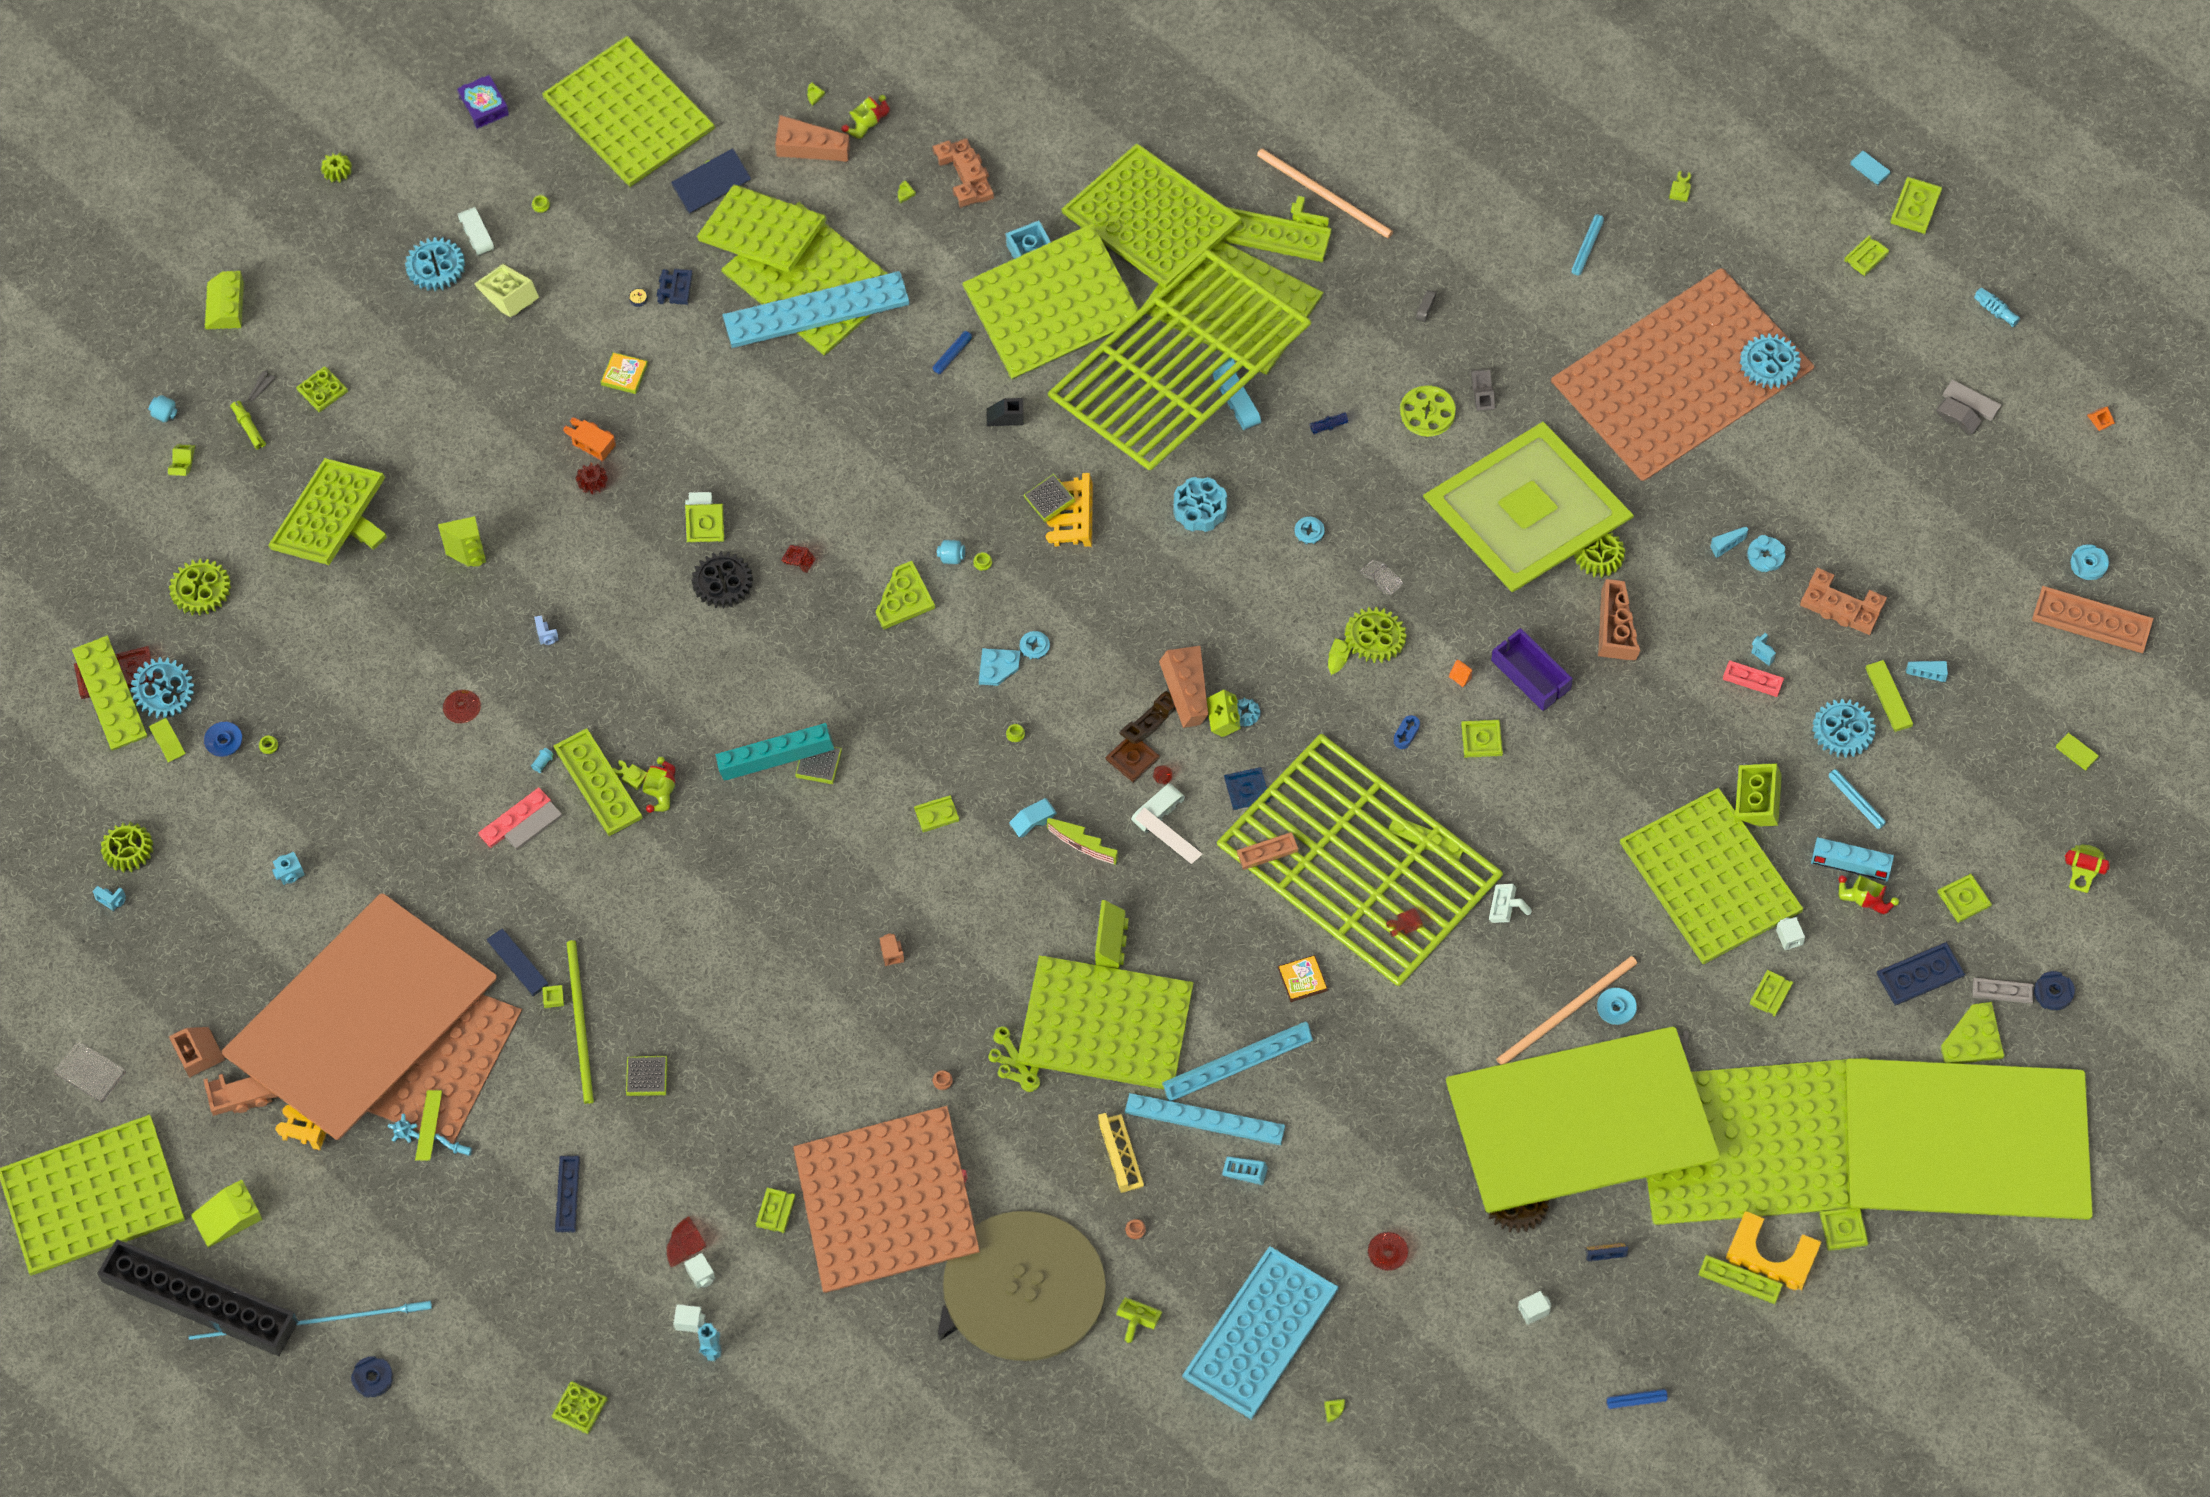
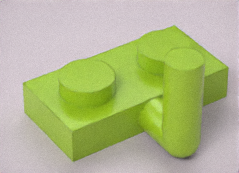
M1125 1297L1117 1310L1118 1316L1130 1320L1125 1341L1127 1343L1133 1342L1135 1329L1138 1324L1155 1329L1161 1318L1162 1311Z

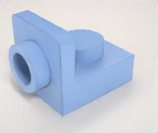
M542 615L534 617L540 645H551L559 640L557 630H549L547 622H543Z

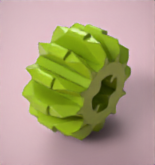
M341 152L338 155L332 153V156L326 155V160H322L321 171L326 180L330 179L333 183L337 179L340 183L341 178L347 180V175H351L352 164L347 155L343 156Z

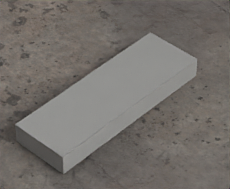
M1951 380L1943 392L1944 397H1949L1970 407L1975 413L1990 421L1994 419L2001 408V404L1954 380Z
M549 801L504 836L516 850H519L563 816Z
M1974 978L1972 998L2032 1004L2033 984Z

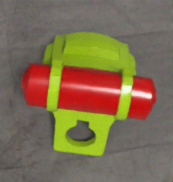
M2075 845L2074 848L2068 850L2065 854V862L2067 865H2071L2072 868L2069 888L2088 893L2092 879L2098 873L2105 875L2110 868L2109 861L2104 857V853L2091 845ZM2080 875L2085 876L2086 885L2078 886L2075 883V880L2080 878Z

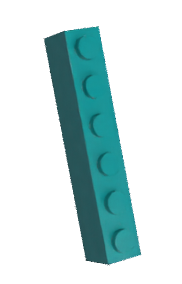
M826 723L715 755L719 772L725 781L835 749L829 728Z

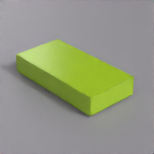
M2069 732L2056 745L2060 752L2085 771L2099 757V755Z

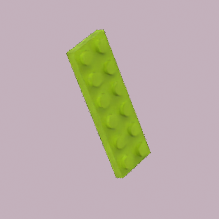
M1226 207L1241 218V223L1221 241L1323 262L1331 235L1330 228Z
M108 635L72 649L111 751L147 738V733Z
M587 728L553 746L608 837L643 819L638 808Z

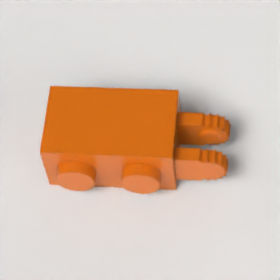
M572 418L570 422L577 429L574 430L568 426H565L563 429L572 438L573 445L601 461H604L616 446L613 434L609 431L601 430L593 422L589 423L586 420L580 421Z

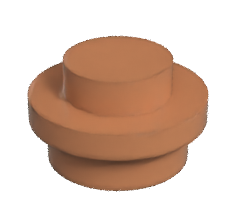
M939 1071L933 1076V1085L939 1090H946L952 1085V1076L947 1071Z
M1134 1219L1127 1223L1125 1231L1131 1239H1140L1144 1236L1146 1228L1142 1221Z

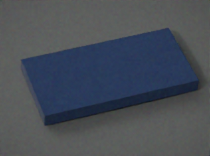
M732 148L671 182V185L690 214L728 193L732 186H741L750 181L751 177Z
M1947 942L1876 972L1894 1006L1965 977L1963 969Z

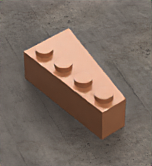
M780 115L775 147L776 154L779 157L848 161L850 141L849 135Z
M1606 579L1601 589L1598 656L1636 660L1640 652L1636 639V630L1632 622L1633 616L1630 613L1625 581Z
M1194 646L1167 650L1159 660L1182 726L1186 728L1201 725L1208 716L1201 647Z

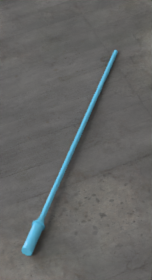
M431 1301L405 1303V1305L397 1308L298 1321L297 1325L398 1311L408 1313L432 1309ZM215 1332L189 1336V1340L226 1334Z

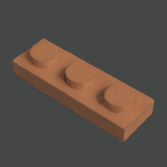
M1292 832L1239 849L1237 850V855L1243 870L1296 853L1298 852V847Z

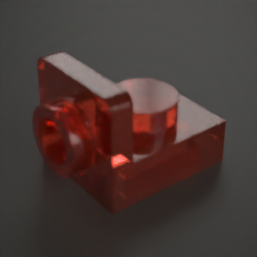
M790 545L781 560L784 564L799 566L803 572L808 573L815 561V557L807 547Z

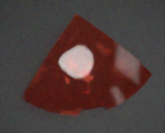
M689 1216L679 1222L671 1232L672 1235L667 1244L669 1265L672 1268L688 1260V1256L706 1248L703 1238Z

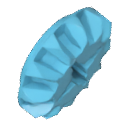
M1304 517L1295 525V536H1297L1299 541L1305 542V544H1315L1316 541H1321L1324 535V525L1315 517ZM1310 525H1312L1311 528L1313 532H1311L1308 536L1307 531L1305 530H1308V528H1310Z
M1038 631L1026 633L1021 638L1019 644L1023 655L1030 659L1037 658L1039 660L1043 655L1046 656L1050 649L1048 637ZM1037 640L1039 647H1036L1033 651L1031 645Z
M1245 697L1238 700L1240 726H1250L1256 723L1260 717L1258 704L1253 699L1249 700ZM1248 707V712H1249V713H1245V714H1243V716L1241 717V715H1242V710H1244L1245 708Z

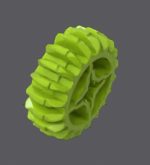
M1611 532L1593 542L1594 546L1588 549L1585 547L1574 554L1576 564L1580 565L1581 570L1586 569L1587 575L1593 572V577L1597 573H1600L1601 578L1604 576V573L1608 576L1611 575V571L1616 573L1618 568L1622 567V562L1625 560V548H1623V542H1619V536L1613 537L1614 534Z
M122 822L121 827L115 825V830L108 829L109 835H104V841L101 842V854L110 868L113 867L116 871L121 869L123 873L128 868L132 872V867L136 866L137 869H140V863L146 865L145 859H151L150 853H153L152 846L154 843L146 828H141L138 823L134 826L132 822H129L128 826H126ZM137 838L142 840L140 848L136 844ZM113 846H116L118 849L117 856L112 853Z

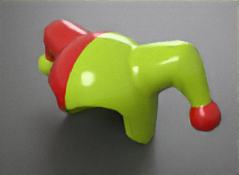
M884 95L879 96L878 99L881 102V106L871 97H868L857 108L849 112L857 123L856 129L843 125L842 131L849 133L855 138H863L870 127L875 126L882 117L889 113L890 108L885 101L886 97Z
M664 757L657 759V763L664 768L650 766L643 783V792L656 797L659 802L655 806L647 805L646 811L649 813L653 811L663 812L670 809V794L675 788V766L665 761Z
M1841 875L1838 878L1840 883L1838 895L1841 900L1855 901L1859 906L1871 908L1880 914H1887L1893 906L1899 904V900L1896 897H1893L1891 902L1885 904L1883 896L1887 886L1876 883L1862 875L1858 876L1853 888L1847 889L1845 886L1846 876Z

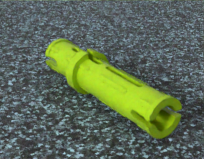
M237 401V404L233 402L230 407L237 417L238 424L242 425L256 450L260 449L258 445L261 448L264 447L266 443L252 422L250 413L246 412L241 401Z

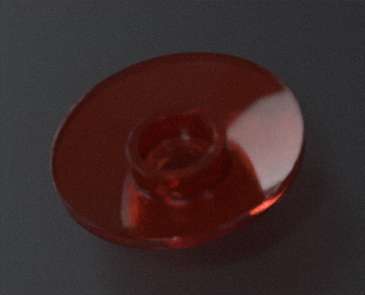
M469 690L454 691L446 697L443 703L444 715L454 723L470 722L479 714L481 708L478 696Z
M1383 1232L1377 1234L1370 1241L1368 1257L1372 1264L1381 1270H1395L1405 1263L1408 1257V1246L1405 1240L1398 1234ZM1390 1251L1391 1256H1385L1384 1252Z

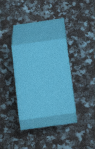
M1044 798L1022 809L1009 823L1018 837H1024L1035 825L1043 826L1047 824V819H1052L1057 813L1050 802Z

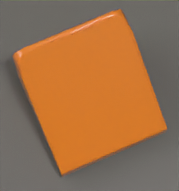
M2108 406L2087 415L2099 431L2115 423Z
M1457 659L1449 677L1464 687L1472 679V669Z

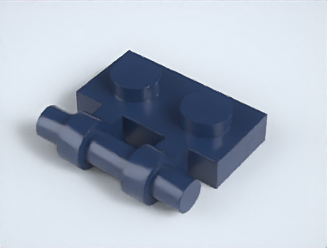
M663 269L662 275L659 276L660 287L657 289V302L663 304L665 298L669 297L670 304L688 305L693 276L692 270L674 269L673 275H669V270ZM672 283L671 289H667V284Z

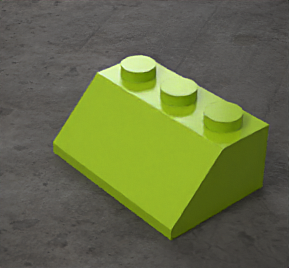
M222 271L207 282L205 329L242 328L244 280L241 271Z
M475 516L438 524L447 556L466 566L478 567L482 563H486Z
M1777 763L1739 765L1736 819L1759 827L1778 826L1782 774Z
M1106 900L1101 901L1095 962L1098 966L1120 969V965H1124L1125 953L1121 952L1122 947H1126L1127 936L1124 935V929L1128 930L1129 918H1126L1125 910Z

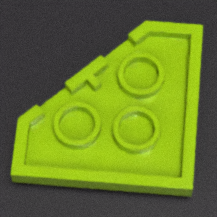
M913 561L894 568L891 580L887 584L882 595L883 598L875 612L883 630L935 609V604Z
M1992 1002L1971 1005L1941 1045L1944 1063L1963 1064L2004 1058Z

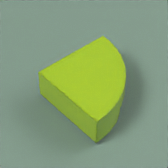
M811 82L808 86L807 96L809 102L814 106L825 95V92Z
M906 180L900 184L898 189V200L901 204L916 195Z
M1345 1399L1324 1402L1327 1423L1341 1416L1345 1407Z

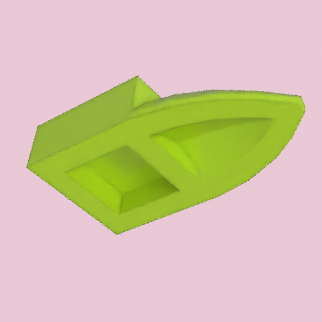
M1337 638L1334 639L1329 652L1328 668L1331 675L1344 667L1352 648L1348 649L1349 643Z

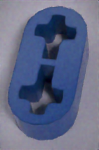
M1407 716L1400 724L1394 735V745L1397 748L1406 749L1413 741L1420 727V721L1416 716ZM1411 722H1414V726H1411L1410 730H1407L1408 723L1410 724ZM1405 734V735H1406L1405 741H1403L1402 743H1400V742H1399V738L1401 739V738L1403 737V735Z

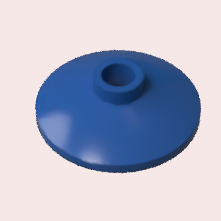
M219 722L212 725L204 736L206 749L211 754L219 757L233 754L242 743L240 729L230 722ZM222 740H227L226 743L221 744Z

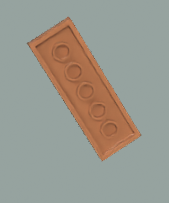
M2042 586L2032 621L2143 653L2154 618Z

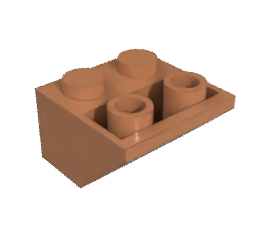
M209 1027L185 1028L169 1036L189 1078L225 1060Z

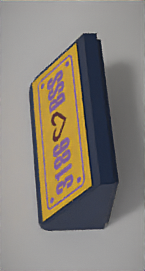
M1625 1243L1585 1247L1587 1261L1623 1258L1627 1256L1628 1246Z

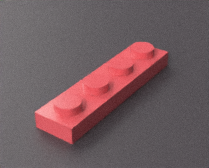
M537 788L478 832V834L492 848L505 838L504 835L551 800L540 788Z

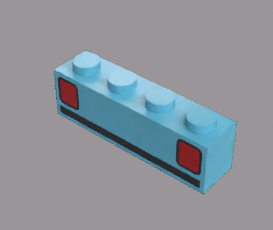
M1817 837L1811 864L1888 881L1894 855Z

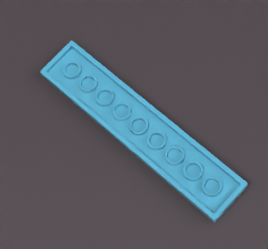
M898 271L723 314V319L731 347L735 348L909 305V299L901 273Z

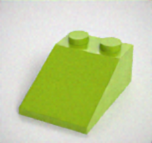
M242 1179L222 1189L191 1214L208 1248L262 1221V1217Z

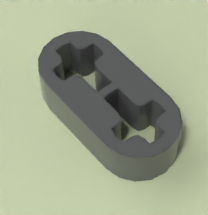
M1426 291L1418 309L1416 320L1426 322L1435 302L1437 292Z

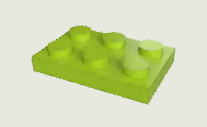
M1907 177L1890 223L1925 234L1942 187Z

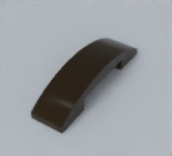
M1167 691L1163 692L1154 700V704L1134 723L1132 721L1128 723L1119 734L1133 744H1137L1149 737L1176 709L1171 694Z

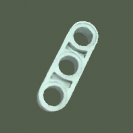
M473 207L458 213L459 220L463 223V228L470 238L469 241L473 249L476 250V255L478 256L493 250L494 246L476 208Z
M1169 783L1133 814L1131 820L1145 833H1148V829L1135 819L1140 811L1146 808L1159 820H1163L1162 817L1171 813L1179 802L1182 803L1185 796Z

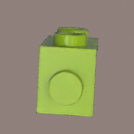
M1298 196L1296 203H1292L1291 213H1293V221L1329 227L1328 217L1303 213L1305 197Z

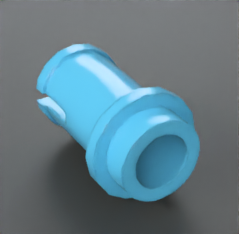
M547 748L540 750L539 756L531 764L532 769L539 773L542 772L548 761L553 759V753Z

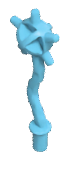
M402 1114L401 1120L395 1124H388V1127L393 1129L395 1134L392 1141H396L398 1138H405L410 1143L412 1141L410 1136L419 1139V1134L412 1130L417 1128V1124H410L406 1121L405 1114ZM435 1134L434 1139H438L442 1144L452 1149L454 1154L458 1152L471 1155L472 1148L459 1145V1142L451 1144L445 1137Z

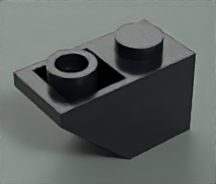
M1004 398L986 408L987 426L1024 425L1023 398Z

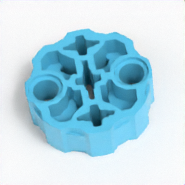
M1192 477L1187 479L1174 492L1173 513L1176 520L1183 524L1185 529L1190 531L1202 530L1207 532L1213 530L1216 525L1224 521L1227 515V494L1225 489L1220 487L1216 480L1209 477Z

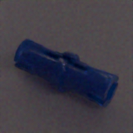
M1343 412L1331 417L1326 416L1325 419L1310 423V429L1313 434L1348 424L1347 414Z

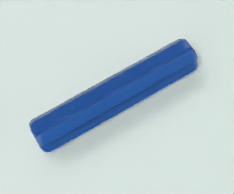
M964 331L933 365V370L936 373L941 374L972 339L971 333Z
M1665 1389L1610 1396L1606 1400L1607 1407L1613 1409L1667 1401V1392Z

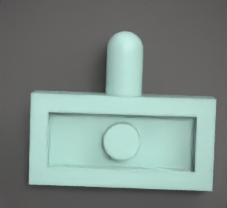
M1514 884L1495 886L1489 920L1492 923L1510 922L1512 907H1519L1526 915L1531 914L1532 909L1523 899H1514L1517 888Z

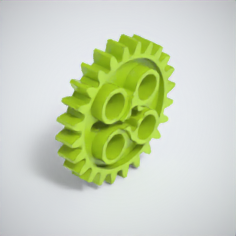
M199 558L198 563L191 560V565H188L186 562L184 563V569L178 567L180 573H173L175 579H170V596L173 598L174 605L177 604L179 610L183 608L184 613L190 610L191 615H194L197 611L199 616H201L202 611H205L208 615L209 609L215 612V606L222 607L221 601L226 602L225 595H230V578L227 571L223 570L222 565L217 566L216 561L210 564L209 559L205 563L202 562L201 558Z
M1368 607L1367 612L1360 609V613L1355 612L1354 616L1350 617L1349 622L1346 624L1345 642L1349 643L1348 649L1353 648L1352 654L1359 653V659L1365 656L1366 662L1370 658L1373 663L1376 662V659L1383 663L1384 658L1390 661L1391 656L1396 658L1397 653H1401L1402 647L1405 645L1406 628L1402 627L1403 622H1397L1398 616L1391 617L1392 611L1386 614L1385 608L1381 612L1378 611L1377 607H1375L1374 611Z

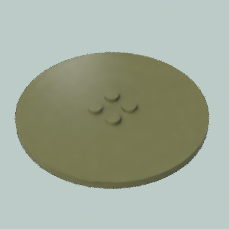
M1016 1211L988 1218L974 1226L980 1252L947 1260L943 1279V1293L948 1312L955 1326L966 1339L994 1356L1017 1361H1034L1063 1353L1075 1346L1090 1332L1103 1307L1105 1274L1096 1250L1080 1231L1067 1222L1051 1215L1030 1211Z

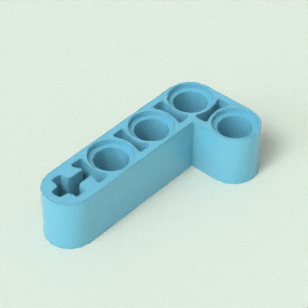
M1230 357L1213 373L1215 381L1235 364L1233 358ZM1237 372L1219 388L1223 395L1239 381ZM1242 387L1227 403L1235 411L1236 419L1242 429L1245 430L1260 424L1261 419L1244 387Z

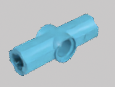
M705 1323L698 1329L700 1353L706 1356L709 1361H715L718 1357H721L720 1333L712 1324Z

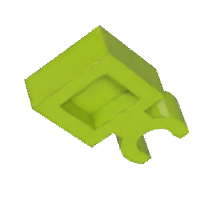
M1681 171L1677 173V181H1673L1670 199L1687 202L1691 184H1688L1691 179V173H1688L1686 178L1681 177Z
M619 760L618 764L623 768L621 770L613 768L617 776L623 775L622 781L638 790L644 783L647 772L633 764L628 768L624 761Z

